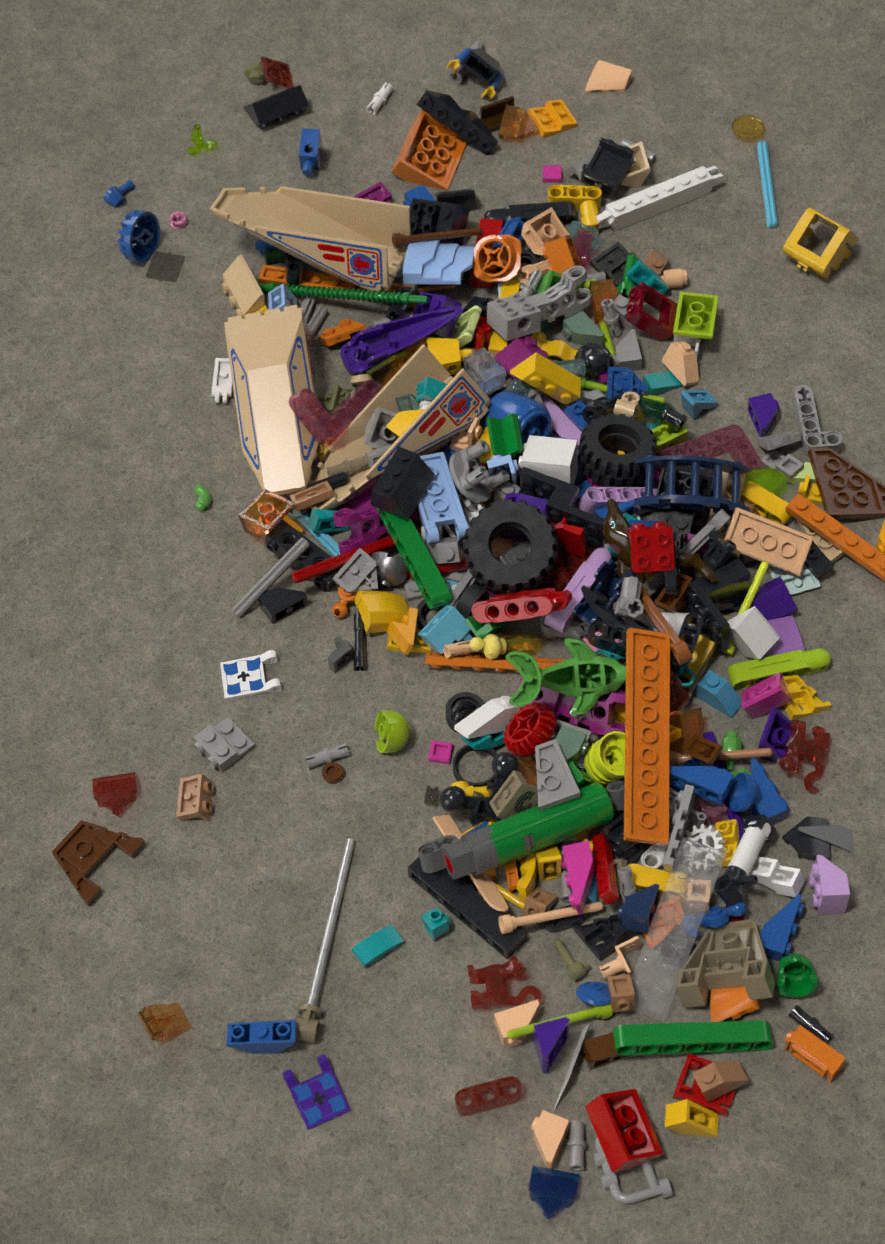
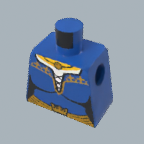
M302 128L299 149L300 166L305 176H312L314 170L320 169L323 151L320 129Z

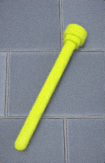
M764 561L760 564L737 615L750 608L769 567L767 562ZM730 638L729 649L723 653L732 656L736 647Z

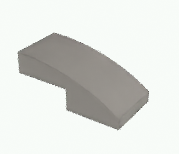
M775 449L771 450L760 460V465L786 478L793 477L804 467V464L792 455L788 454L785 457Z

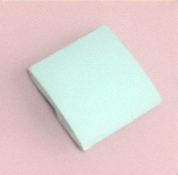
M770 565L767 569L772 580L781 576L791 596L821 587L818 577L815 578L805 565L800 576Z

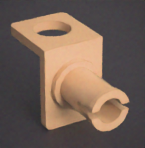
M639 936L615 946L617 958L599 966L605 980L607 976H613L621 971L627 972V974H630L631 979H633L631 970L623 955L642 946Z

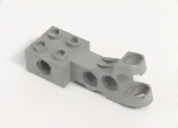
M582 266L569 268L562 273L560 282L543 293L525 297L522 293H516L512 296L488 302L487 323L506 341L539 332L541 321L547 320L549 323L555 321V317L563 315L566 318L576 314L592 303L590 290L581 288L574 291L576 286L587 279L585 268Z

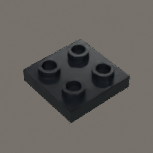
M624 812L600 829V832L617 858L627 860V865L640 857L653 845L624 840Z

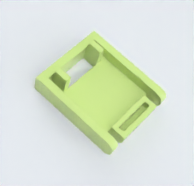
M473 306L457 319L451 339L459 340V348L469 343L473 338L472 335H474L482 312L479 306Z

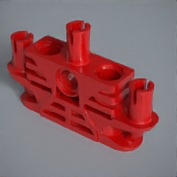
M554 588L498 594L490 600L475 602L471 612L476 621L480 623L529 619L565 609L569 602L572 601L573 595L569 590L555 591Z

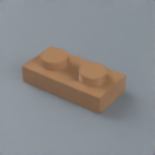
M328 481L290 495L296 511L308 509L314 504L325 502L329 498L334 497L333 490Z

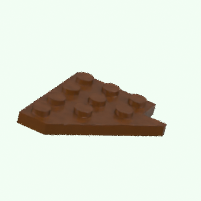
M829 447L809 449L808 456L823 508L827 514L834 519L884 518V484Z

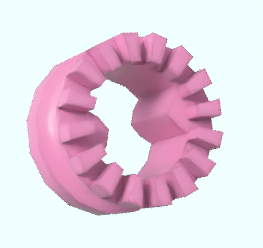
M178 211L177 213L173 212L174 214L170 215L171 227L174 229L184 228L187 224L186 215L181 212L178 213Z

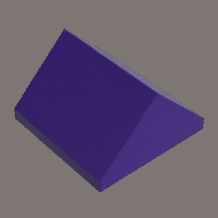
M781 576L761 585L750 608L755 606L766 620L786 617L798 611Z
M776 707L771 708L758 749L771 748L773 754L768 757L759 758L777 763L779 758L778 764L790 766L793 749L797 745L796 741L798 743L801 730ZM792 737L791 741L789 742V745L786 746L787 742Z
M567 1017L534 1025L533 1043L541 1070L545 1074L548 1073L569 1037L570 1019Z

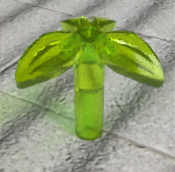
M194 125L191 133V143L196 146L189 147L187 153L198 155L201 153L202 148L206 152L214 149L217 146V142H204L201 125Z

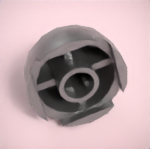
M374 552L371 558L376 561L378 586L390 589V586H398L407 579L409 569L402 557L394 555V558L387 557L388 553Z

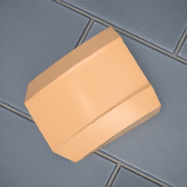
M551 207L524 223L521 235L534 254L543 255L542 248H544V243L570 234Z

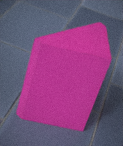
M781 672L742 691L741 706L753 719L770 712L772 707L778 708L792 701Z

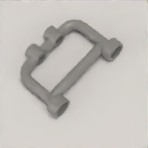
M596 1137L595 1147L597 1153L593 1154L596 1167L602 1166L604 1175H601L600 1178L604 1190L610 1188L613 1197L617 1201L631 1204L660 1194L663 1199L673 1196L668 1178L665 1177L657 1180L651 1161L641 1164L650 1188L630 1194L622 1193L616 1174L611 1172L600 1142Z

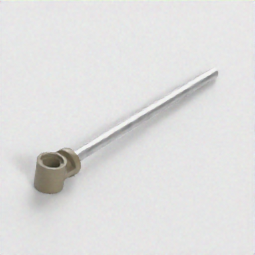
M351 838L346 840L308 1002L299 1006L298 1013L302 1017L296 1016L295 1018L297 1021L296 1040L315 1043L317 1039L319 1020L315 1019L321 1017L322 1010L316 1004L355 840Z

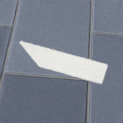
M588 1025L582 1030L556 1105L570 1078Z

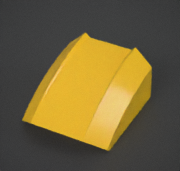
M359 590L354 599L356 607H358L366 634L387 631L391 622L401 623L403 614L406 615L409 610L404 596L386 591Z

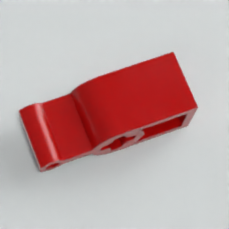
M484 317L479 318L474 332L473 344L476 354H482L483 348L489 347L493 328L487 323V318Z

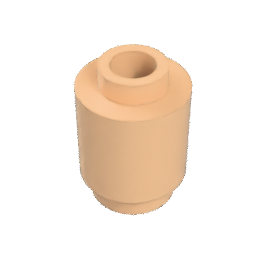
M681 268L662 270V274L659 275L669 286V289L681 288L683 285H687L686 270H681Z

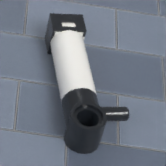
M765 814L747 816L742 826L745 832L724 874L713 884V889L727 906L735 905L743 898V885L756 884L758 881L756 875H749L765 841H771L776 831V828Z

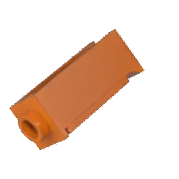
M801 1025L795 1031L793 1029L790 1030L784 1039L786 1042L785 1051L789 1049V1053L823 1078L826 1076L829 1083L833 1081L844 1067L843 1063L846 1057Z

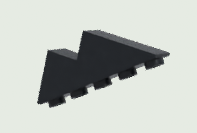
M426 90L417 103V106L485 155H490L497 145L498 141L475 112L461 109L451 95Z

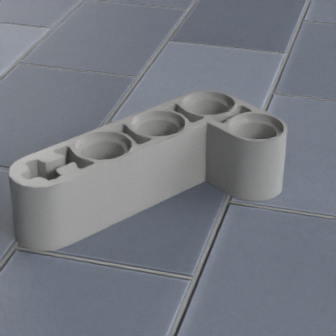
M806 385L796 387L793 407L798 431L801 433V446L804 455L809 457V449L818 447H829L839 454L842 435L837 431L821 432L812 389Z

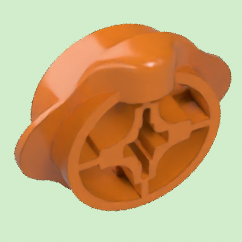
M507 234L489 235L479 240L474 248L473 268L475 277L484 282H504L514 278L521 268L520 240ZM495 244H503L502 247H498L496 250L491 248ZM498 267L503 268V270L499 273H492V271L494 269H497Z

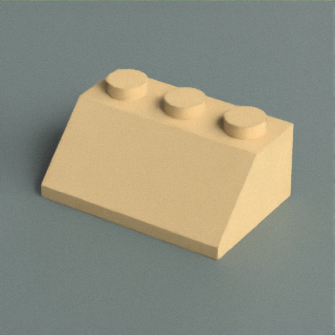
M239 255L224 272V283H221L224 293L229 294L228 298L232 308L236 307V315H242L244 319L245 314L254 313L263 307L265 300L264 294L244 257Z

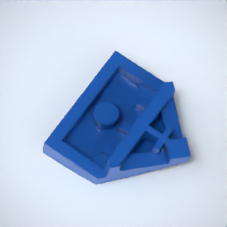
M625 367L607 368V400L621 392H635L640 396L648 389L646 384L636 376L632 369L630 370Z

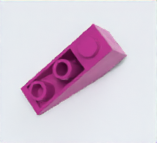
M589 840L562 846L564 855H561V863L563 869L567 868L568 874L564 875L567 888L571 887L573 894H568L571 908L576 907L578 915L583 914L595 874Z

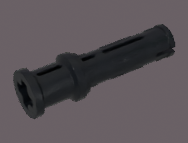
M621 392L604 402L597 401L593 406L585 407L582 411L583 419L589 423L593 419L597 420V417L601 415L607 416L609 412L614 410L617 399L621 400L625 392Z

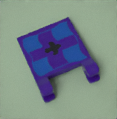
M325 1054L317 1057V1063L322 1073L297 1084L292 1070L283 1072V1078L307 1130L351 1111Z

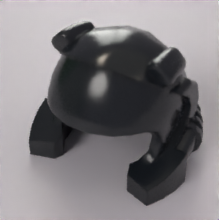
M587 343L581 346L574 358V367L578 375H582L588 381L590 375L587 373L594 376L604 374L608 367H613L612 358H609L611 352L605 346L594 343Z

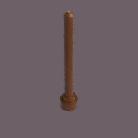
M470 228L409 236L393 233L392 244L393 248L397 249L406 246L407 243L481 235L483 231L481 228Z

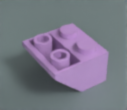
M817 855L815 864L811 866L812 874H809L810 887H814L815 894H812L813 908L817 907L818 915L845 914L850 896L847 874L824 856Z

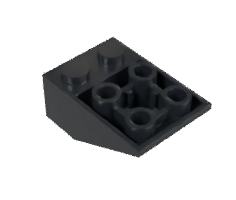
M413 198L410 209L411 235L466 229L470 208L457 204ZM464 237L442 239L439 242L463 246Z
M662 467L656 496L665 495L667 492L668 468ZM676 470L675 492L677 495H689L691 493V473ZM700 475V478H699V493H700V488H701V483H702L703 475ZM671 505V509L652 511L650 521L666 522V525L673 527V531L687 530V533L691 534L696 510L683 509V505Z

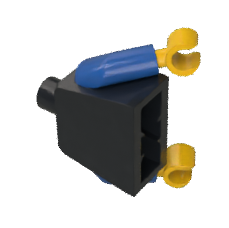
M466 48L455 60H450L446 70L453 68L452 75H454L459 65L465 67L489 86L482 93L481 97L483 98L487 94L489 96L488 101H490L495 96V90H497L503 79L500 63L481 48Z

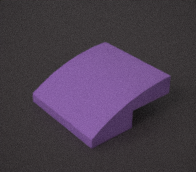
M793 615L767 620L780 638L763 657L796 650L805 651Z

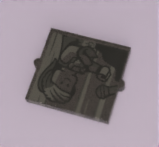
M155 252L146 278L176 282L185 256L174 255L171 252Z

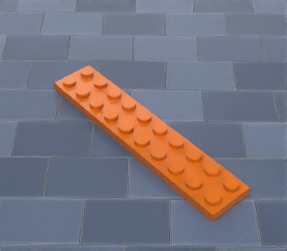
M635 628L626 630L624 840L666 846L669 844L670 634Z

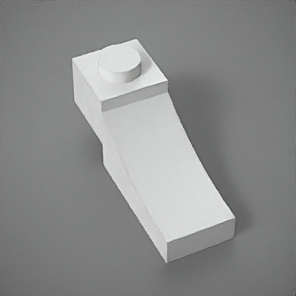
M760 856L757 857L749 875L757 876V883L774 890L776 894L796 897L805 882L801 869L781 866L776 859Z

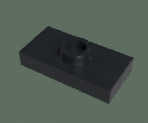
M812 540L804 565L817 578L833 570L834 565Z

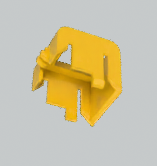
M809 207L785 242L782 251L787 257L798 263L797 267L802 268L804 266L803 270L806 272L811 268L815 273L828 280L830 268L832 267L836 271L844 258L848 260L852 254L845 244L848 243L852 247L859 239L850 229ZM818 221L836 230L821 257L801 246L805 237L809 238L813 232L810 225H814Z

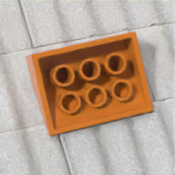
M422 109L411 125L391 173L406 182L448 190L467 141Z

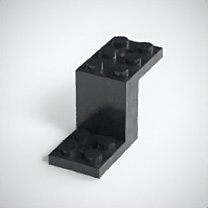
M717 530L709 533L708 548H710L716 538L723 539ZM730 556L723 567L713 571L719 580L711 582L701 577L688 584L687 610L689 613L701 615L703 618L702 631L707 632L710 640L715 643V646L721 652L729 649L730 624L721 612L744 601L750 588V572L739 558Z

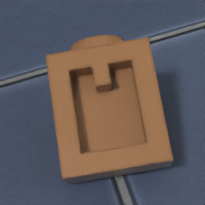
M540 887L536 888L526 897L522 916L547 912L556 904L558 896Z
M630 974L607 976L612 1012L634 1010L635 993Z

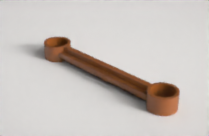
M642 584L639 599L644 606V612L659 632L670 634V648L679 665L693 660L687 644L684 640L681 641L650 599Z

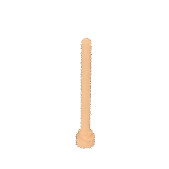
M602 902L585 904L583 914L600 911L604 905ZM568 907L516 918L508 914L499 916V927L501 933L506 934L513 932L518 926L575 916L578 913L576 907Z

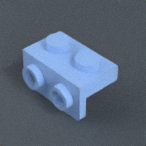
M510 454L506 456L495 455L487 461L490 476L501 469H505L511 474L513 484H518L517 477H520L517 461L512 460Z

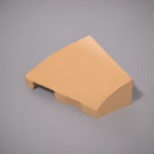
M598 60L589 78L585 92L591 93V90H602V92L612 90L617 92L625 91L631 81L632 70Z

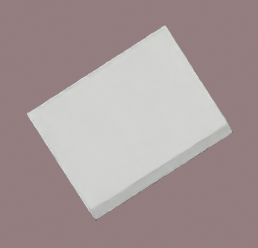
M755 606L727 621L730 624L729 638L744 657L760 660L780 638Z

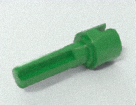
M634 254L627 257L623 282L618 285L616 297L620 294L629 298V292L633 287H636L634 281L627 277V271L639 259Z

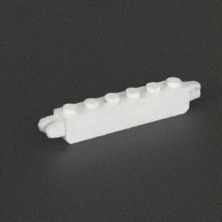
M702 166L606 205L605 211L596 216L599 229L611 226L617 231L709 194L712 191V187L722 183L725 178L722 173L717 174L719 170L716 166L709 168Z

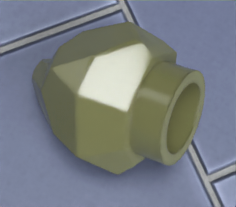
M258 61L244 68V75L251 83L258 84L267 81L261 62Z

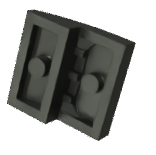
M618 241L591 260L590 266L597 272L604 271L606 279L617 287L623 282L627 257L631 254L635 255L633 251L629 253Z

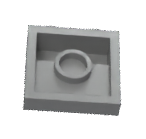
M226 717L214 727L211 725L207 726L194 736L195 744L193 746L200 755L204 753L209 765L213 769L217 767L221 772L255 748V744L229 717Z

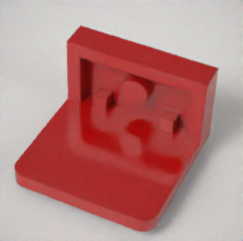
M654 522L653 526H645V523L632 524L631 528H627V536L630 538L631 565L635 573L674 569L673 527L666 525V522Z

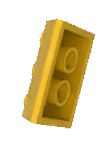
M537 352L510 370V374L566 406L580 398L581 378Z

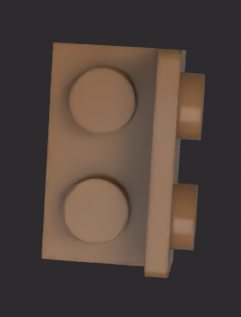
M202 773L180 778L176 817L181 821L195 817H201L204 821H210L214 785Z

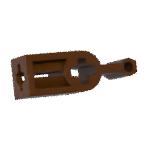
M613 1032L584 1040L581 1048L589 1070L622 1060L628 1056L616 1053Z

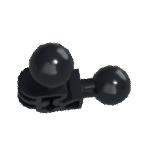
M500 752L492 760V770L496 778L494 783L488 782L486 790L490 794L487 798L481 792L474 791L473 797L467 796L462 788L449 786L440 795L441 807L451 814L459 813L464 808L470 809L469 822L471 825H476L478 821L488 818L502 819L496 816L489 802L513 770H519L517 757L510 752Z

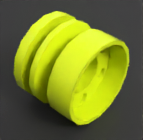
M613 731L607 733L588 748L584 756V767L593 781L601 785H608L625 777L624 732Z

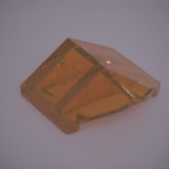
M176 1002L145 1006L138 1013V1017L151 1040L166 1043L187 1032L192 1027Z

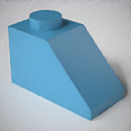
M709 670L697 684L696 697L728 717L732 718L741 707L742 700L730 683L713 671Z

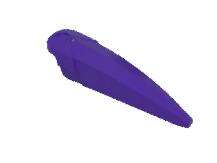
M455 306L379 324L373 328L358 332L341 348L340 357L346 371L357 375L377 367L382 362L416 346L463 314L462 307Z

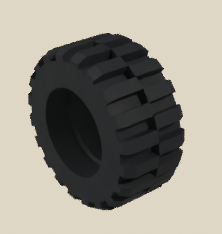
M614 413L608 414V416L601 415L597 417V420L593 419L583 428L579 443L578 462L584 474L589 479L592 478L594 483L603 484V487H632L645 480L646 468L636 464V459L644 458L648 454L656 455L657 440L652 430L646 427L643 421H637L636 417L625 416L626 414L615 415ZM620 448L629 452V454H614L605 449Z

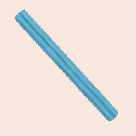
M759 141L757 143L767 227L776 228L778 221L768 145L766 141Z

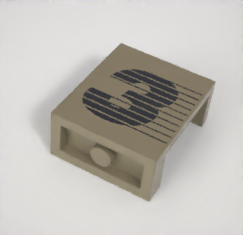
M513 770L489 804L497 817L502 819L508 818L538 806L537 787L526 783L521 772Z

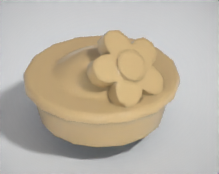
M359 373V375L351 376L350 384L358 385L364 391L370 387V382L374 381V379H372L371 374L363 375Z

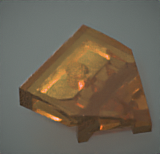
M506 105L498 133L499 139L522 142L524 138L532 133L535 135L539 132V129L524 108Z

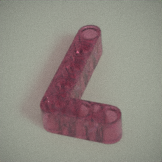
M368 380L356 387L330 414L314 393L307 388L292 395L289 398V406L318 443L324 444L337 437L379 393L380 389L375 381Z
M729 425L656 452V456L686 455L710 458L729 452L734 461L742 462L744 466L751 468V472L746 473L745 477L751 480L759 476L761 468V458L743 429L738 425ZM655 467V468H654L655 470L659 471L660 473L662 472V467Z

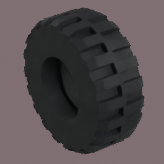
M505 499L504 503L495 501L491 503V507L487 509L483 507L479 510V515L473 517L469 522L470 527L466 529L464 535L465 542L463 543L466 563L472 576L477 579L481 586L485 585L488 587L489 591L493 593L498 591L506 594L529 589L535 590L537 585L544 583L548 579L549 573L553 572L555 561L558 557L556 531L554 525L550 523L549 517L545 513H541L539 507L534 504L530 506L527 505V501L519 500V502H513L512 499ZM506 531H517L527 536L531 544L529 555L523 561L516 564H504L496 560L492 554L491 545L499 534Z

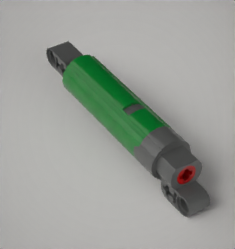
M625 777L608 784L606 789L598 782L579 789L581 797L539 811L538 806H535L465 834L460 839L454 835H447L423 844L418 848L422 870L425 873H433L446 868L454 880L470 873L479 875L613 821L614 810H624Z

